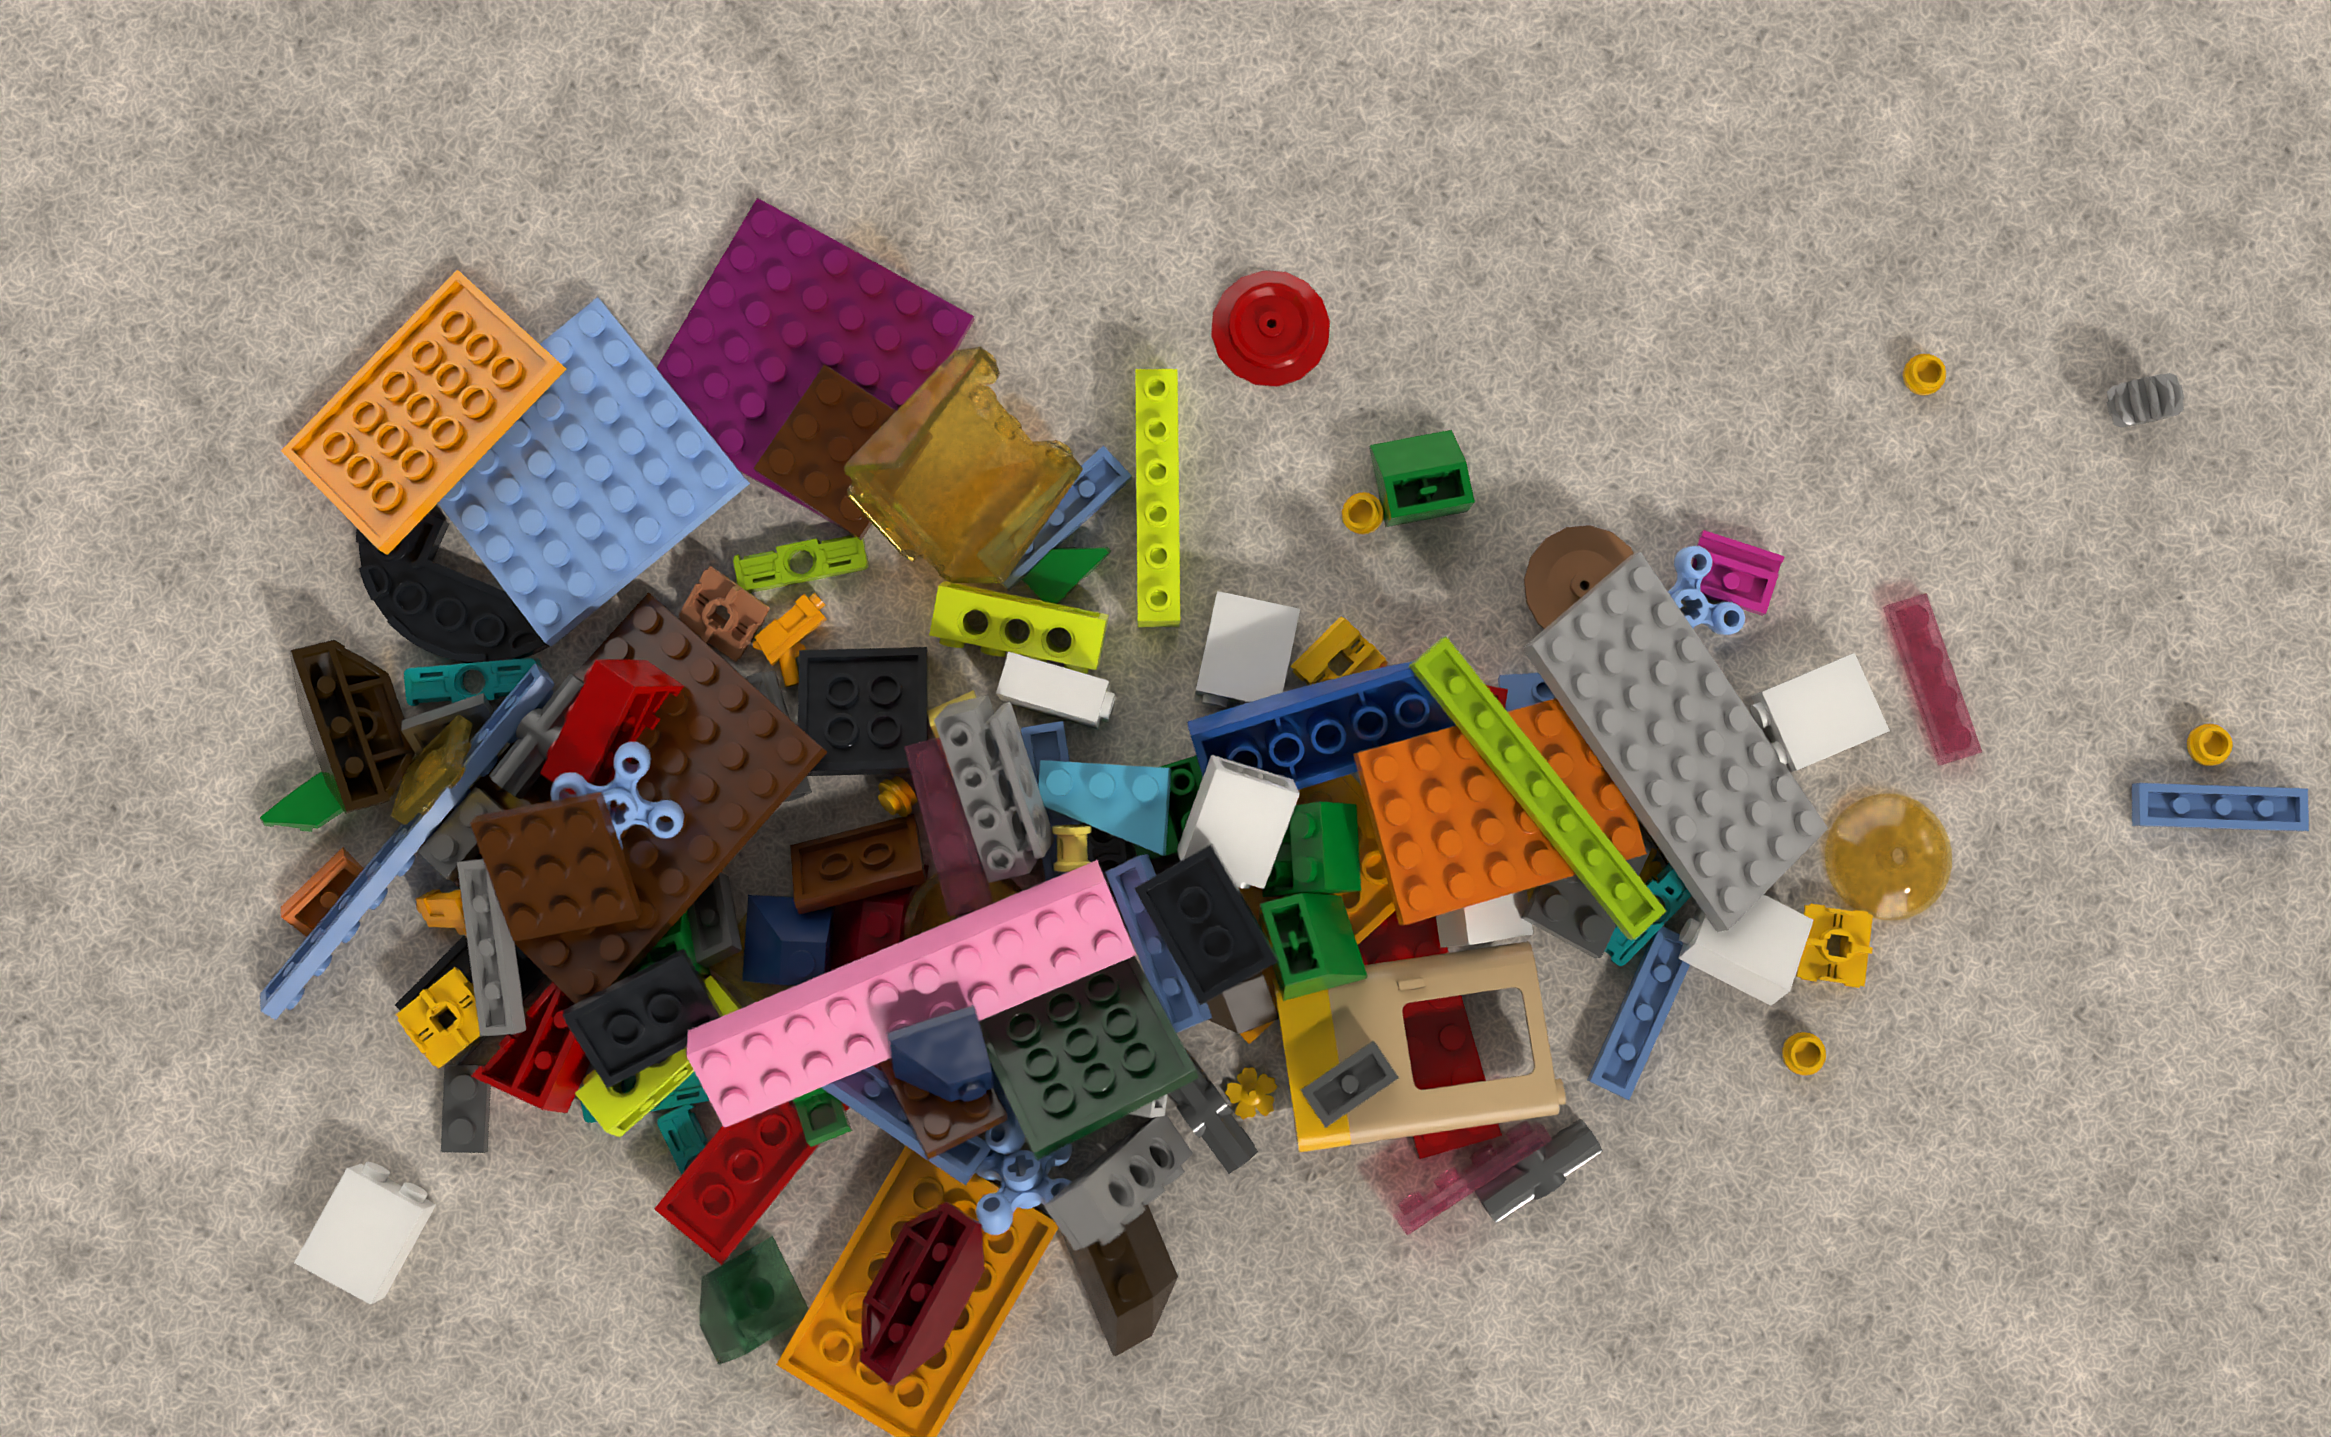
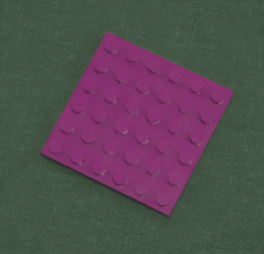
M756 198L658 364L657 369L742 474L835 524L753 469L823 365L825 364L915 423L975 319L973 315L765 201Z

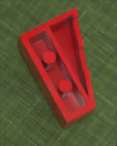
M595 660L584 676V685L575 703L566 712L565 724L557 740L552 743L547 751V760L541 770L543 776L554 783L561 774L573 772L581 775L587 783L593 786H604L614 780L616 771L613 763L618 748L624 743L635 742L646 726L653 730L661 720L655 716V713L667 696L672 693L677 697L684 687L683 684L647 660ZM627 757L625 760L630 763L634 757ZM571 788L563 789L570 795L576 794V792Z
M552 982L526 1012L528 1015L525 1019L526 1031L512 1035L507 1034L498 1044L501 1048L485 1066H479L471 1077L541 1110L568 1113L576 1095L575 1093L578 1091L590 1064V1060L562 1017L564 1009L575 1003Z

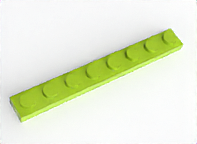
M1447 636L1439 639L1409 665L1411 670L1627 939L1635 940L1666 912L1664 907Z

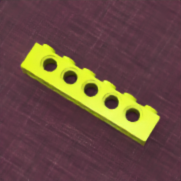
M1135 369L1138 627H1180L1178 369Z

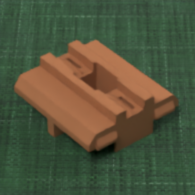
M709 566L699 579L700 583L695 584L678 616L704 642L710 643L736 662L742 657L746 648L754 639L758 628L763 625L764 618L770 609L766 604L714 567ZM719 605L728 609L727 613L731 615L728 621L716 613Z

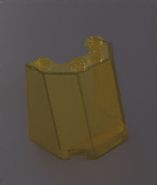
M982 347L955 350L845 465V474L852 480V484L847 489L848 498L902 556L913 562L920 556L937 570L940 577L951 583L1005 582L1083 470L1082 466L1073 457L1072 450L1065 443L1058 440L1032 441L1022 430V425L1018 419L1010 415L998 402L995 392L987 385L994 384L997 381L1000 371L997 367L996 359Z

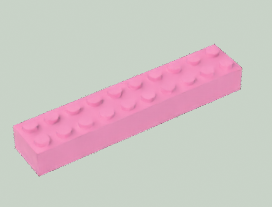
M1098 860L693 1028L688 1031L686 1056L725 1128L891 1058L887 1033L972 1005H974L978 1020L980 1021L1136 955V952Z

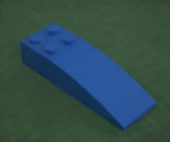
M1414 661L1311 684L1187 721L1203 776L1210 757L1213 755L1293 779L1298 790L1358 772L1354 753L1453 727L1456 724L1411 670L1409 665Z

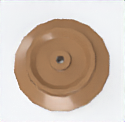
M1591 525L1566 527L1545 538L1531 555L1524 576L1526 604L1537 624L1543 629L1548 627L1624 560L1633 555L1631 547L1613 532ZM1580 583L1585 586V590L1580 588Z

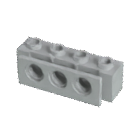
M989 695L948 704L934 719L988 883L1029 874L1037 860L1045 856L1055 837L1052 833L1011 702L1002 704L995 713Z
M1166 1113L1165 1116L1153 1117L1133 1130L1124 1140H1119L1045 1204L1044 1207L1075 1251L1085 1248L1098 1239L1102 1245H1105L1125 1230L1123 1225L1131 1222L1145 1211L1144 1206L1159 1197L1165 1191V1186L1185 1172L1181 1165L1193 1152Z

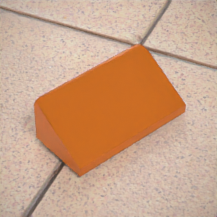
M342 847L280 907L281 918L307 937L364 868Z

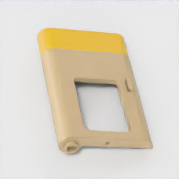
M1529 941L1364 965L1367 979L1286 1001L1282 999L1277 979H1273L1299 1152L1558 1115L1559 1105L1566 1104L1562 1079H1555L1536 963ZM1505 988H1517L1521 991L1534 1063L1533 1071L1530 1074L1419 1090L1415 1087L1402 1014L1405 1004ZM1375 1041L1399 1078L1325 1128L1300 1090L1370 1042Z

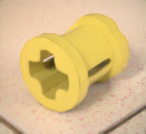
M1064 824L1052 826V833L1057 835V862L1054 863V871L1070 872L1091 863L1088 861L1087 834L1091 833V825Z

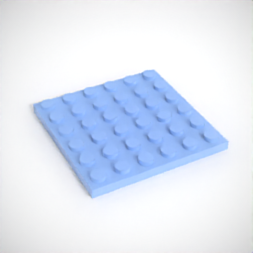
M598 297L540 343L545 350L566 368L565 372L438 502L541 639L551 647L750 484Z

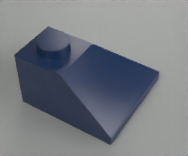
M748 895L742 981L796 986L830 972L835 906L799 915L794 903V897Z
M974 1005L887 1033L892 1069L896 1078L950 1102L958 1099L963 1101L974 1100L983 1096L988 1089L993 1088L992 1069Z

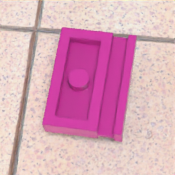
M1703 530L1700 533L1697 546L1707 549L1711 554L1712 568L1703 577L1700 591L1706 598L1718 602H1733L1743 610L1761 616L1765 615L1779 576L1778 572L1781 563H1783L1785 556ZM1692 557L1691 565L1694 569L1697 567V560L1695 557Z

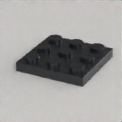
M927 647L799 650L798 726L827 751L826 755L807 776L928 773Z

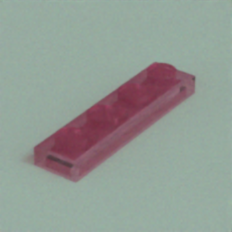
M1927 593L1884 606L1883 610L1938 766L1981 753L1982 749Z
M940 737L904 746L948 917L993 904L987 877Z
M1527 1120L1515 1125L1505 1134L1508 1140L1495 1149L1492 1144L1480 1148L1470 1156L1472 1164L1460 1172L1456 1168H1451L1433 1181L1437 1187L1422 1196L1417 1191L1404 1198L1397 1205L1400 1211L1393 1215L1401 1229L1408 1236L1552 1141L1545 1127L1538 1122L1530 1125Z

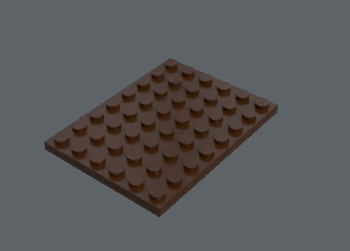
M649 592L574 675L583 681L587 670L594 664L596 659L647 660L684 685L677 697L670 693L657 710L655 716L661 720L656 727L651 730L646 726L635 741L644 745L651 756L649 769L637 782L640 796L649 802L672 800L678 803L684 813V823L680 832L670 838H660L654 835L648 827L638 824L631 825L621 833L622 851L643 909L638 919L514 941L515 945L575 1004L627 978L827 753L824 748ZM512 743L499 756L496 765L485 777L481 776L470 788L472 791L477 786L485 790L505 810L552 801L551 788L553 782L541 774L521 800L492 781L489 775L514 745ZM633 758L629 764L635 765L638 764L639 761L636 758ZM611 800V808L618 806L620 811L626 809L625 802L618 805L616 800ZM454 809L450 810V812L444 817L442 822H444L450 816ZM669 816L659 817L663 822L673 821ZM481 852L474 858V860L483 859ZM458 877L453 883L460 889Z

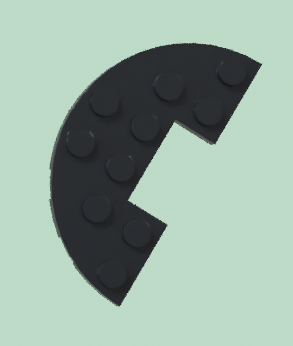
M427 514L388 555L377 549L358 528L356 529V542L359 543L361 561L359 571L370 599L376 603L381 613L388 620L389 625L416 646L435 655L464 663L523 659L550 647L541 639L505 591L433 562L450 523Z

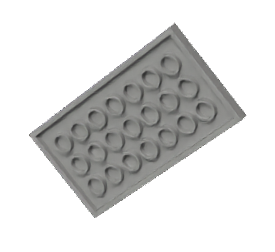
M1641 551L1630 555L1522 648L1717 932L1729 930L1828 829L1786 765L1780 762L1775 749Z

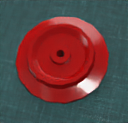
M1262 270L1241 277L1223 292L1213 311L1211 336L1218 357L1234 375L1254 385L1279 387L1301 380L1319 364L1329 344L1330 319L1323 299L1308 282L1288 272ZM1273 324L1275 327L1269 328L1267 325Z

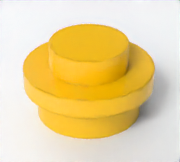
M1923 353L1914 356L1905 364L1903 369V380L1906 387L1917 395L1926 396L1935 393L1943 386L1946 379L1944 363L1938 357L1931 354Z
M1367 492L1353 494L1346 500L1342 508V519L1345 526L1356 534L1365 535L1374 532L1379 528L1384 518V509L1381 501L1376 496Z
M2203 724L2195 727L2187 739L2189 755L2194 761L2204 766H2213L2224 762L2230 755L2233 747L2230 734L2216 724Z
M895 776L891 780L884 779L878 785L880 791L878 800L891 815L897 813L900 816L906 817L912 812V806L917 803V797L906 781Z
M1798 1032L1789 1036L1784 1042L1782 1059L1786 1067L1793 1073L1805 1076L1812 1075L1818 1072L1824 1065L1826 1049L1823 1042L1817 1036L1807 1032Z

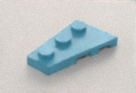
M1040 760L1038 788L1045 807L1166 856L1171 781L1170 768Z

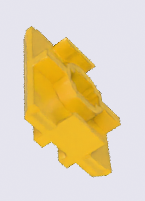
M1340 616L1290 667L1293 669L1292 672L1302 682L1304 681L1307 685L1315 684L1323 675L1325 677L1320 682L1339 678L1328 667L1329 662L1339 653L1352 664L1340 677L1378 669L1381 666L1386 667L1389 663L1376 647L1369 643L1346 618ZM1357 641H1359V643H1358L1353 649H1351V647H1352ZM1363 645L1364 647L1356 654L1355 652Z
M1810 903L1809 905H1804L1803 915L1813 919V923L1796 972V977H1800L1801 980L1814 982L1821 980L1842 983L1848 987H1865L1868 954H1872L1873 950L1872 947H1869L1873 915L1868 914L1866 911L1825 908V905ZM1831 935L1841 936L1839 957L1828 955L1827 942Z
M456 967L431 987L422 990L416 999L396 1014L398 1017L397 1021L405 1029L406 1034L420 1052L426 1056L433 1067L436 1066L438 1069L480 1037L473 983H470L461 970ZM449 1008L457 1019L450 1027L444 1029L438 1021V1016Z

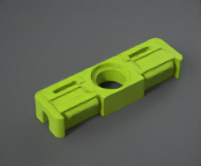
M852 535L823 540L821 541L822 544L816 538L776 546L777 553L773 550L744 556L743 560L737 554L733 558L737 584L747 592L753 593L866 570L869 566V561L865 551L864 537L860 540L857 537L852 538ZM800 551L810 553L813 558L811 569L804 574H797L790 567L792 556Z

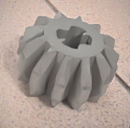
M2171 373L2120 383L2119 385L2112 386L2107 391L2108 413L2112 417L2113 424L2121 428L2171 418L2172 416L2179 415L2184 410L2182 385L2179 384L2177 375Z

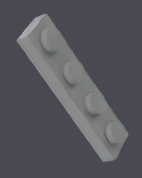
M475 859L457 862L480 1036L507 1035L526 1031L515 943L507 926L484 860Z

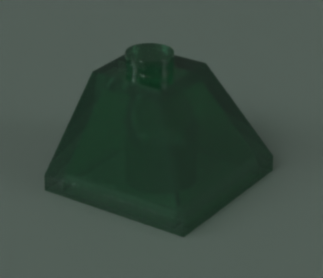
M773 1236L701 1276L699 1326L718 1365L753 1351L803 1320L809 1309Z

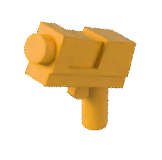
M815 592L809 598L803 594L795 601L796 605L778 620L774 619L755 636L756 641L753 642V647L763 651L772 666L779 661L785 687L799 684V670L796 658L799 657V650H806L805 646L800 642L827 619L820 612L825 603Z
M432 889L415 899L417 902L416 909L422 914L428 927L455 928L459 935L467 937L461 890L441 893L440 889Z

